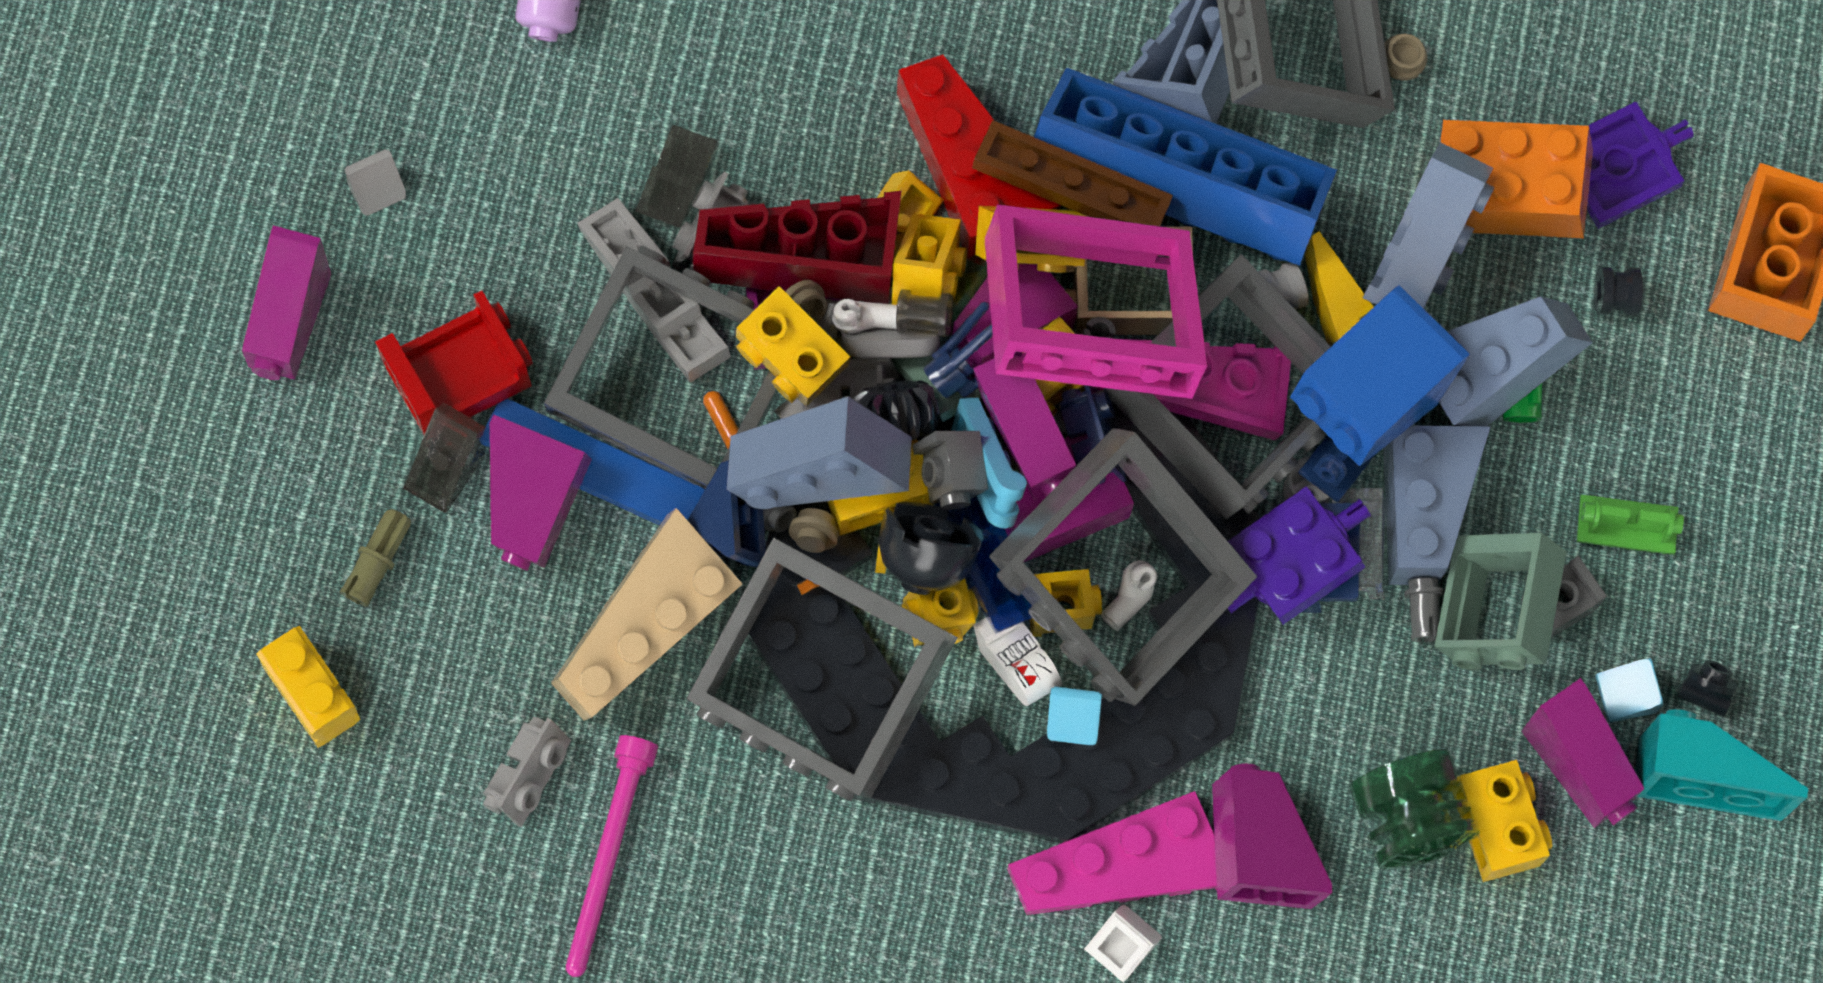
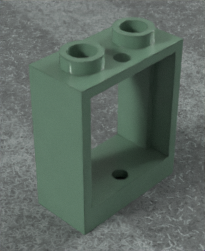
M1543 533L1457 536L1434 647L1451 658L1454 666L1465 670H1481L1482 665H1498L1505 669L1523 670L1526 664H1546L1567 551ZM1528 571L1516 639L1475 640L1488 572Z

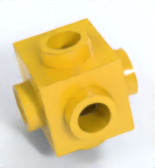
M965 578L958 585L940 591L931 590L930 594L927 595L908 592L903 598V608L958 637L955 644L963 641V636L976 623L975 618L978 617L977 598L973 589H967ZM912 637L914 647L925 644Z

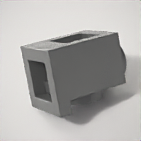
M935 431L913 444L914 455H923L922 480L928 488L930 503H940L943 510L961 509L971 505L970 499L988 490L980 431Z
M1579 556L1570 560L1564 566L1560 591L1568 603L1557 602L1551 638L1595 612L1607 597Z

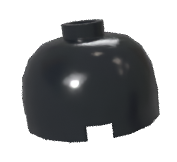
M920 502L896 503L894 512L889 507L886 509L880 528L879 548L882 561L888 571L896 579L902 581V587L909 592L927 595L930 594L931 590L940 591L958 585L973 569L984 540L982 530L965 517H963L961 526L947 520L949 510H943L939 506Z

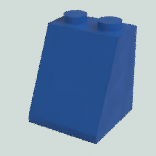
M1398 285L1303 373L1290 398L1298 405L1300 411L1307 418L1312 419L1333 440L1341 452L1347 454L1360 467L1438 405L1470 353Z

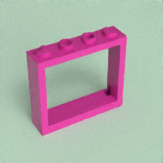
M997 204L985 236L996 374L1193 398L1207 368L1189 230ZM1016 250L1167 270L1176 347L1023 327ZM1158 255L1170 256V258L1160 257ZM1015 351L1023 352L1022 356H1014ZM1174 372H1179L1180 377L1173 376Z

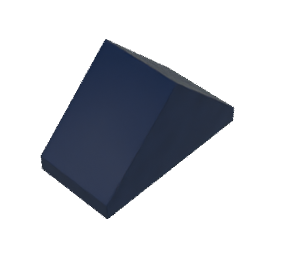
M729 460L720 463L687 521L702 538L726 557L757 568L766 552L763 509L749 506L745 500L727 490Z

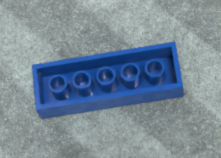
M1067 67L1041 114L1034 136L1044 142L1172 194L1173 197L1166 215L1177 219L1184 225L1202 228L1222 236L1231 243L1244 244L1265 252L1276 260L1288 261L1299 266L1337 172L1336 169Z

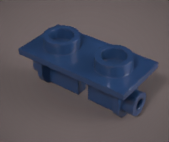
M1084 385V392H1081L1080 389H1069L1061 394L1062 401L1059 404V408L1070 439L1086 433L1088 436L1087 439L1071 445L1076 465L1112 430L1109 419L1115 417V410L1105 389L1099 391L1094 386ZM1118 464L1109 472H1113L1122 482L1127 481L1125 472ZM1106 476L1100 481L1098 485L1106 481Z
M1327 435L1298 473L1338 503L1374 456L1359 467L1347 454L1341 452Z

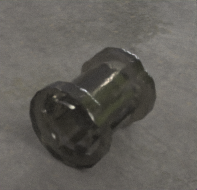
M901 289L896 309L897 332L907 334L909 329L937 331L941 337H948L953 317V296L951 293H942L941 297L912 295L911 290Z

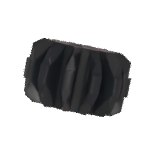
M907 379L904 381L893 380L888 383H877L876 386L865 387L854 397L856 402L911 436L912 440L928 436L939 426L937 417L939 414L938 398H935L934 388L922 380L912 381Z

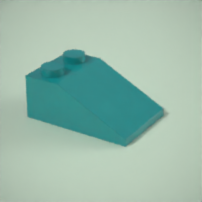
M1675 709L1666 711V714L1660 713L1638 738L1635 773L1644 787V790L1638 797L1782 821L1807 799L1808 788L1713 722L1696 719L1697 715L1693 712Z

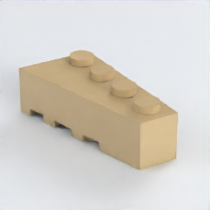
M677 508L666 515L656 533L642 550L627 575L604 605L596 620L551 682L584 721L597 714L742 585L741 581Z

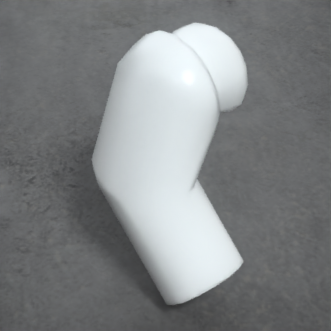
M843 299L835 305L832 316L835 327L846 334H853L872 328L902 330L904 306Z
M1142 560L1134 561L1123 571L1118 596L1101 614L1103 620L1112 629L1119 631L1151 599L1154 585L1157 581V572L1152 565Z

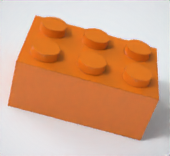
M1443 120L1441 143L1493 167L1486 183L1495 188L1482 214L1473 210L1466 225L1474 228L1473 233L1584 238L1593 155L1589 126Z
M1760 163L1745 186L1708 311L1801 342L1816 322L1823 298V183Z

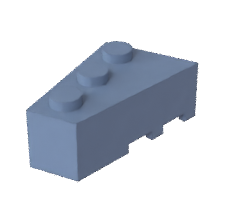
M1441 142L1439 143L1363 299L1377 305L1398 285L1423 309L1432 292L1442 296L1454 269L1446 266L1453 251L1462 255L1474 231V228L1466 225L1473 210L1482 214L1495 188L1486 183L1493 167Z
M1542 296L1449 330L1447 332L1470 355L1439 403L1454 426H1488L1593 342L1568 303Z
M847 396L731 436L727 490L745 500L749 506L757 509H770L909 491L912 437Z
M1411 426L1383 448L1389 585H1408L1409 580L1417 578L1438 579V584L1441 581L1450 563L1491 426Z

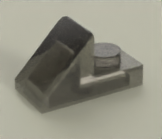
M445 403L441 404L434 410L403 489L446 513L484 458L485 452L478 446L486 427Z

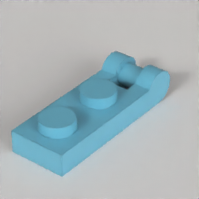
M960 398L951 431H980L988 490L977 495V498L987 520L992 525L999 528H1010L1016 522L1019 512L1016 501L1022 499L1027 481L1023 475L1012 471L1009 454L1006 450L1002 449L995 434L994 422L990 417H987L979 398Z

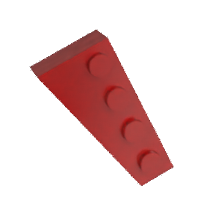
M943 54L898 70L896 94L940 197L943 199V204L949 218L961 220L960 243L963 248H967V259L977 256L975 252L979 206L997 207L998 204L1020 208L1060 210L1061 205L972 168L975 156L994 119Z

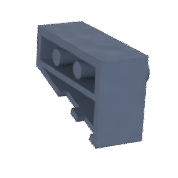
M1182 0L1168 16L1170 20L1169 25L1156 40L1148 39L1141 48L1143 55L1127 73L1121 71L1113 80L1114 86L1216 124L1230 92L1217 0Z

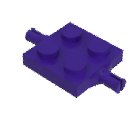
M1637 101L1587 125L1590 129L1593 147L1587 212L1597 229L1682 187L1685 180L1672 161L1671 148L1694 137L1692 127L1687 128L1689 125L1687 120L1683 119L1681 122L1660 131L1647 120Z
M1306 486L1230 539L1228 543L1257 576L1228 607L1230 613H1234L1235 610L1256 596L1258 600L1272 609L1284 625L1366 568L1362 559L1351 546L1347 534L1355 526L1371 517L1369 510L1363 502L1358 499L1335 516L1320 505Z

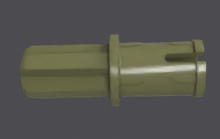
M394 509L385 511L367 546L359 547L357 552L360 556L339 592L341 595L358 605L361 604L363 607L369 606L381 579H383L387 570H393L395 566L391 560L411 525L410 518Z

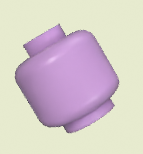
M518 0L515 19L519 24L530 29V38L557 42L558 34H567L575 29L580 0Z

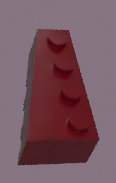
M902 191L884 192V197L860 199V195L840 196V201L810 204V199L791 201L790 206L766 208L764 204L700 209L693 251V271L700 273L708 278L711 283L772 291H775L780 286L785 292L789 287L800 281L812 280L822 287L825 297L888 304Z

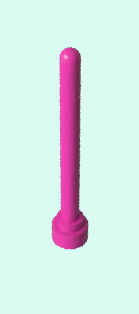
M620 735L614 757L618 759L616 767L620 769V773L566 962V971L572 977H579L586 971L640 775H646L647 768L653 767L658 745L642 738Z

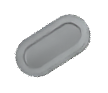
M904 322L902 330L872 328L853 334L842 332L841 348L849 356L863 359L927 357L940 348V329L928 323Z

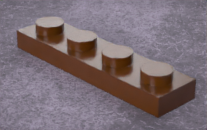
M992 120L972 166L975 170L1093 218L1160 227L1173 197L1170 193Z

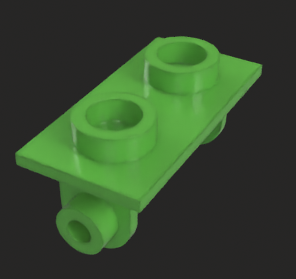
M1581 494L1577 542L1675 555L1677 534L1682 533L1684 516L1678 514L1679 507Z

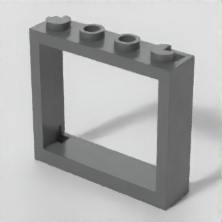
M1217 0L1232 103L1359 128H1365L1394 111L1378 0H1333L1347 92L1276 78L1265 0Z
M626 246L544 402L546 412L662 470L706 489L717 470L716 467L569 393L633 271L739 324L754 311L755 303L737 292L729 290L727 295H724L710 288L711 281L696 271L685 268L683 273H680L666 266L667 259L652 249L641 246L639 251H636ZM770 371L767 373L737 434L762 425L779 392L771 382L775 376ZM730 447L722 462L729 460Z
M1242 254L1198 295L1201 321L1228 296L1302 374L1331 347ZM1173 321L1150 344L1176 347ZM1104 388L1111 401L1226 520L1241 508L1249 514L1269 495L1264 486L1270 479L1273 478L1279 483L1298 465L1299 462L1293 457L1302 447L1306 452H1309L1326 436V433L1312 419L1305 417L1239 484L1153 394Z
M1115 428L1091 450L989 556L1000 569L997 577L1002 584L1016 595L1022 594L1032 605L1028 610L1032 618L1045 630L1051 631L1053 629L1063 640V643L1060 645L1062 652L1079 667L1085 665L1092 673L1094 678L1091 680V684L1096 691L1100 692L1110 702L1117 699L1132 705H1136L1257 577L1135 432ZM1117 464L1212 574L1120 672L1023 563Z
M773 538L686 699L700 706L696 715L714 726L723 729L726 722L743 730L739 739L753 748L766 753L769 746L784 753L786 756L782 763L794 771L809 777L812 770L827 777L829 781L825 787L849 801L853 800L855 794L871 799L958 637ZM784 567L925 643L855 773L850 772L715 696Z

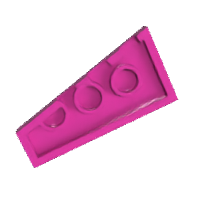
M1120 339V340L1143 342V343H1150V342L1152 341V340H1128V339ZM1204 342L1207 368L1193 398L1153 394L1170 412L1276 440L1284 431L1291 361L1276 346L1274 348H1256L1255 344L1236 343L1233 347L1210 346V342ZM1174 372L1173 376L1180 377L1179 372ZM1096 387L1099 391L1104 389L1102 387Z
M1195 791L1008 864L1007 867L1026 915L1091 907L1093 904L1119 901V903L1137 901L1140 898L1167 894L1169 896L1190 894L1191 891L1212 888L1217 890L1215 837Z

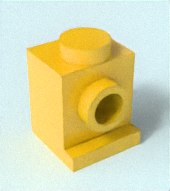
M1089 569L1034 574L1057 602L1065 601L1072 606V609L1065 611L1082 630L1092 629L1095 615L1102 614V599L1099 585H1091ZM1027 600V607L1029 610L1032 607V605ZM1029 614L1030 629L1034 637H1042L1043 633L1055 632L1053 629L1051 631L1045 630Z

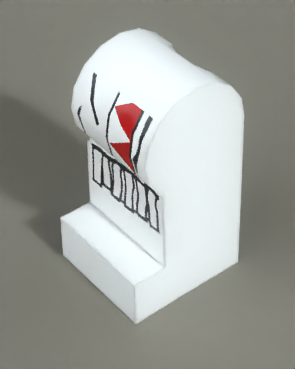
M1012 602L974 624L979 651L1022 704L1028 706L1049 694L1054 686H1062V681L1055 665L1045 651L1040 648V644L1025 626L1022 615Z

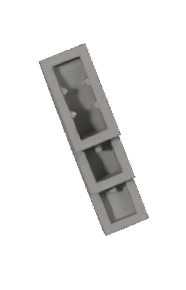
M619 198L577 223L579 229L610 275H612L626 246L636 251H639L640 247L644 246L666 258ZM667 259L665 265L671 268L670 262ZM633 271L623 290V294L690 383L731 358L728 346L703 317L697 302Z

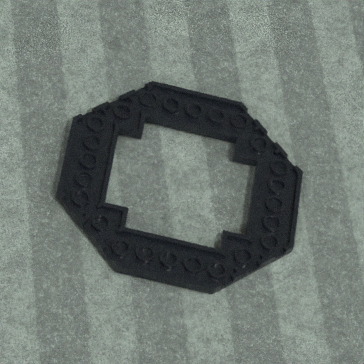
M900 373L899 377L895 379V381L906 380ZM980 399L987 417L992 419L983 399ZM1059 402L1055 406L1058 411L1053 418L1065 439L1068 434L1059 408ZM1112 402L1115 417L1109 419L1111 428L1135 432L1227 541L1260 519L1254 509L1247 514L1241 508L1226 520ZM1170 412L1221 464L1190 418ZM955 416L945 422L938 418L939 426L933 432L951 431ZM926 436L918 437L917 440L920 441ZM1125 473L1127 481L1124 483L1134 502L1132 512L1185 586L1183 590L1148 611L1147 617L1158 632L1212 574ZM827 501L793 505L797 512L796 517H798L801 510L807 508L820 509L831 514ZM789 528L781 533L769 531L766 543L767 551L772 539L775 538L842 575L848 574L872 559V551L858 530L840 535L835 547L819 553H812L801 549L796 541L791 538ZM784 567L747 637L826 757L850 772L855 773L902 684L846 600L820 586L801 595L797 585L805 582L807 579ZM1255 596L1232 614L1227 608L1136 705L1117 699L1110 702L1102 698L1098 740L1095 745L1051 741L1048 739L1047 734L1010 757L983 715L940 742L921 712L918 711L872 798L855 794L854 799L872 804L879 802L903 807L905 811L943 819L950 817L973 822L976 826L1014 834L1020 832L1044 837L1045 840L1056 843L1072 840L1232 738L1259 600Z

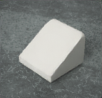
M1122 905L1114 911L1086 946L1085 950L1124 983L1157 945L1162 936L1129 907Z

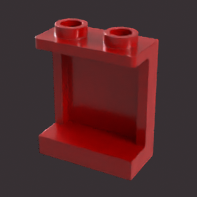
M482 290L473 294L476 303L474 310L400 346L393 333L375 341L385 369L426 440L532 386L527 367L533 365V361L526 346L520 338L514 341L511 340L506 331L511 328V324L499 302L491 305Z

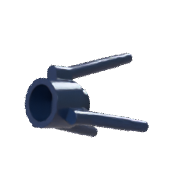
M988 302L980 303L945 345L932 354L934 360L923 367L929 380L946 399H949L956 392H959L963 398H966L979 388L976 377L972 379L970 377L974 373L973 368L975 367L969 360V357L993 337L992 324L987 326L962 349L958 345L989 309Z

